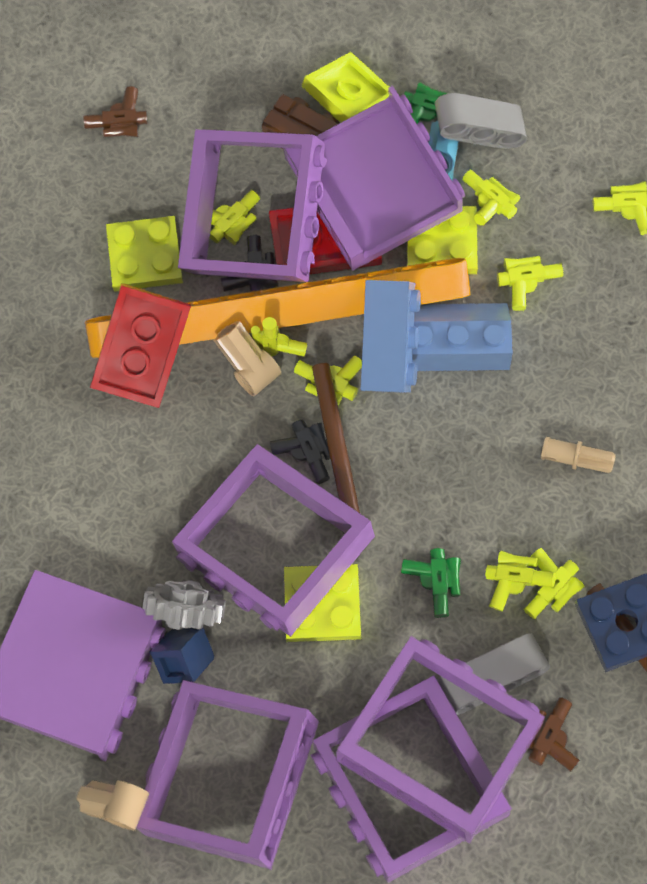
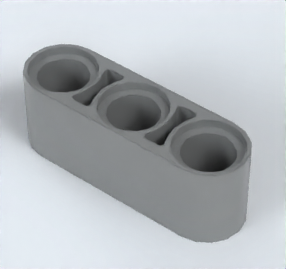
M460 93L445 94L435 101L440 135L443 138L501 149L517 148L527 141L522 110L519 105Z
M533 633L520 636L466 663L472 668L473 674L485 681L486 679H492L506 689V692L541 676L551 668ZM442 676L437 679L457 715L485 703Z

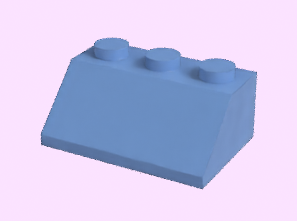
M366 280L361 391L406 393L411 392V385H416L417 364L412 363V350L418 348L419 328L414 327V312H419L421 304L420 290H415L416 283L409 281Z
M507 303L420 305L419 312H414V327L419 328L418 348L412 350V363L417 364V371L510 370L513 354L512 328Z

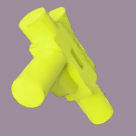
M472 170L465 173L462 180L475 191V195L478 197L477 203L481 207L474 215V220L478 225H485L495 213L498 215L502 213L508 219L516 214L517 208L514 205L519 201L520 195L506 189L493 177L489 180H483Z
M646 181L634 185L611 186L610 193L612 196L593 197V211L612 210V212H621L624 218L635 219L640 235L647 234Z
M250 190L239 202L236 201L231 207L222 205L216 211L213 210L211 224L215 227L210 231L209 238L215 243H219L225 237L230 243L236 245L244 231L257 219L253 213L248 215V212L260 200L259 195L255 191Z
M540 256L521 259L504 258L506 272L497 273L499 287L507 285L512 287V310L524 311L526 309V293L533 292L538 282L563 277V267L561 263L543 266Z
M267 317L263 320V331L258 326L251 328L252 339L260 349L265 350L271 357L276 356L279 351L305 356L307 343L292 340L287 335L280 334L279 327L274 318Z
M353 356L343 368L335 365L330 366L338 406L343 397L353 401L357 395L358 388L349 384V381L362 368V360L357 356ZM299 360L294 368V373L310 380L311 383L307 384L305 391L317 396L312 366Z
M542 548L535 551L531 557L538 559L537 566L541 571L555 572L556 581L554 587L538 585L541 589L524 608V611L532 619H535L546 606L555 600L551 608L555 612H559L573 595L585 588L578 578L573 577L579 571V567L573 561L568 560L558 569Z
M500 551L498 565H487L485 572L486 579L498 581L489 607L503 612L509 594H520L524 590L525 585L554 587L556 581L555 572L538 571L534 568H528L529 566L537 567V558L515 556Z

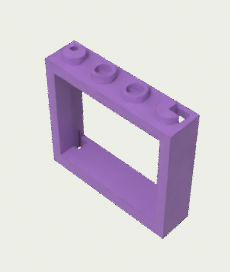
M195 129L178 268L198 275L308 282L310 264L315 263L312 252L313 239L319 231V221L316 215L318 203L321 202L323 197L321 174L322 167H325L327 163V158L324 157L325 142L310 134ZM221 145L301 149L287 265L207 260Z
M257 444L172 540V543L178 553L176 559L185 564L189 571L193 572L196 568L205 575L203 577L204 580L215 590L221 592L224 588L233 595L231 597L232 600L246 612L253 609L261 615L260 620L269 629L273 628L276 631L280 629L291 637L375 535L369 519ZM259 474L345 533L284 607L198 547V544Z
M411 636L337 749L336 761L470 844L541 728L545 716L539 713L540 710L533 703L525 699L518 701L506 694V689L492 679H486L485 681L473 674L472 668L459 659H453L452 661L440 654L439 648L425 639L418 641ZM412 659L524 726V729L471 815L358 745Z
M433 675L385 701L369 727L424 699L481 798L492 781L493 776L435 676ZM359 716L314 739L313 748L315 753L310 756L319 774L322 775L327 772L333 786L329 788V791L338 808L340 809L345 806L352 820L348 821L347 824L358 843L364 840L371 854L367 855L366 858L371 869L373 868L377 877L383 874L387 883L465 840L447 830L408 853L392 860L331 750L332 747L343 742ZM502 792L476 834L509 816L511 807Z
M183 680L180 691L173 697L171 705L172 714L168 725L160 734L159 750L155 762L149 766L146 774L147 784L145 790L150 794L136 829L148 837L271 869L319 721L308 709ZM200 701L289 722L248 844L159 821Z

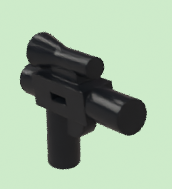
M249 235L247 237L248 261L244 262L274 264L273 252H266L265 260H262L261 237L259 235ZM240 277L220 278L224 292L248 285L250 292L264 290V287H278L277 280Z
M305 420L295 421L291 425L295 437L270 441L271 453L273 455L291 452L292 457L296 461L306 460L317 484L324 483L330 479L321 456L323 454L326 460H330L323 423L320 422L307 427Z

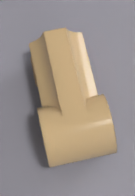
M235 321L231 325L226 326L213 340L236 370L234 371V376L238 383L253 397L282 374L276 361L265 350L258 347L240 321Z
M92 780L88 785L81 786L76 799L80 804V812L135 831L150 793L138 786L123 781H117L115 785Z

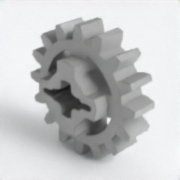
M169 580L164 585L158 583L155 584V587H147V591L144 593L142 609L145 610L146 615H153V620H165L170 628L178 630L182 628L201 629L204 625L211 627L214 626V622H222L226 600H223V595L214 594V590L202 589L199 582L191 580L174 582Z

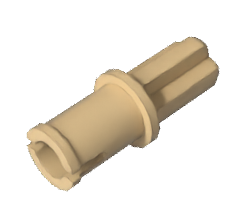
M546 437L541 459L573 465L572 469L574 470L578 466L610 473L614 467L615 454L609 451L582 446L581 441H578V444Z

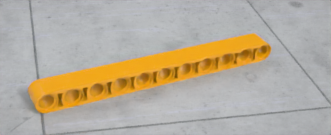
M453 258L185 302L191 304V308L179 345L215 339L222 329L235 321H240L247 332L251 333L253 326H258L263 331L262 322L267 317L274 318L277 326L283 328L364 314L366 280L409 281L416 283L415 290H420L421 293L420 305L463 298L471 295L467 262L465 258ZM112 315L95 317L85 321L90 355L93 358H99Z

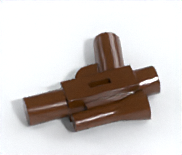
M128 86L125 88L123 103L112 105L110 111H102V114L84 115L85 129L104 128V137L131 136L139 138L138 125L148 124L147 111H136L135 109L139 90Z
M559 697L547 722H542L541 728L528 749L532 750L528 758L530 762L542 766L549 754L570 772L579 763L580 760L564 748L568 739L566 733L560 730L572 707V703L569 700ZM540 710L539 712L543 716H546L547 714L542 710Z

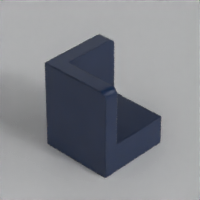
M204 628L171 629L158 645L150 651L163 684L182 683L183 680L194 682L214 660V653Z

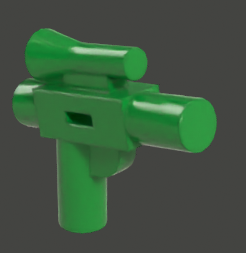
M420 82L417 85L415 94L405 91L404 95L412 107L413 113H411V116L416 124L420 120L425 122L434 120L435 116H437L435 101L440 96L448 93L431 89Z
M435 548L430 550L431 563L403 559L401 574L420 576L423 588L432 590L434 617H448V589H451L452 597L460 596L459 570L461 558L452 557L446 559L445 550Z

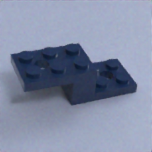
M647 573L576 599L575 606L605 673L647 657ZM621 614L632 616L636 621V628L629 632L620 630L615 622L616 617Z

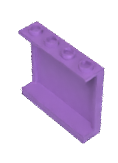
M393 86L388 88L389 97L316 136L325 142L324 157L327 158L325 167H322L323 197L321 202L318 203L317 212L352 271L462 212V200L465 197V193L461 184L456 178L450 179L445 171L448 167L443 155L439 150H432L428 143L430 137L425 126L421 122L416 124L411 116L413 110L407 97L404 94L399 96ZM283 148L285 159L298 178L301 149Z
M35 570L0 648V719L97 754L100 760L106 762L109 753L115 754L119 748L123 732L119 731L124 717L129 719L134 712L137 697L133 695L138 683L144 684L148 678L151 669V662H148L151 654L150 651L158 645L165 635L166 629L162 627V620H153V615H146L145 610L141 607Z

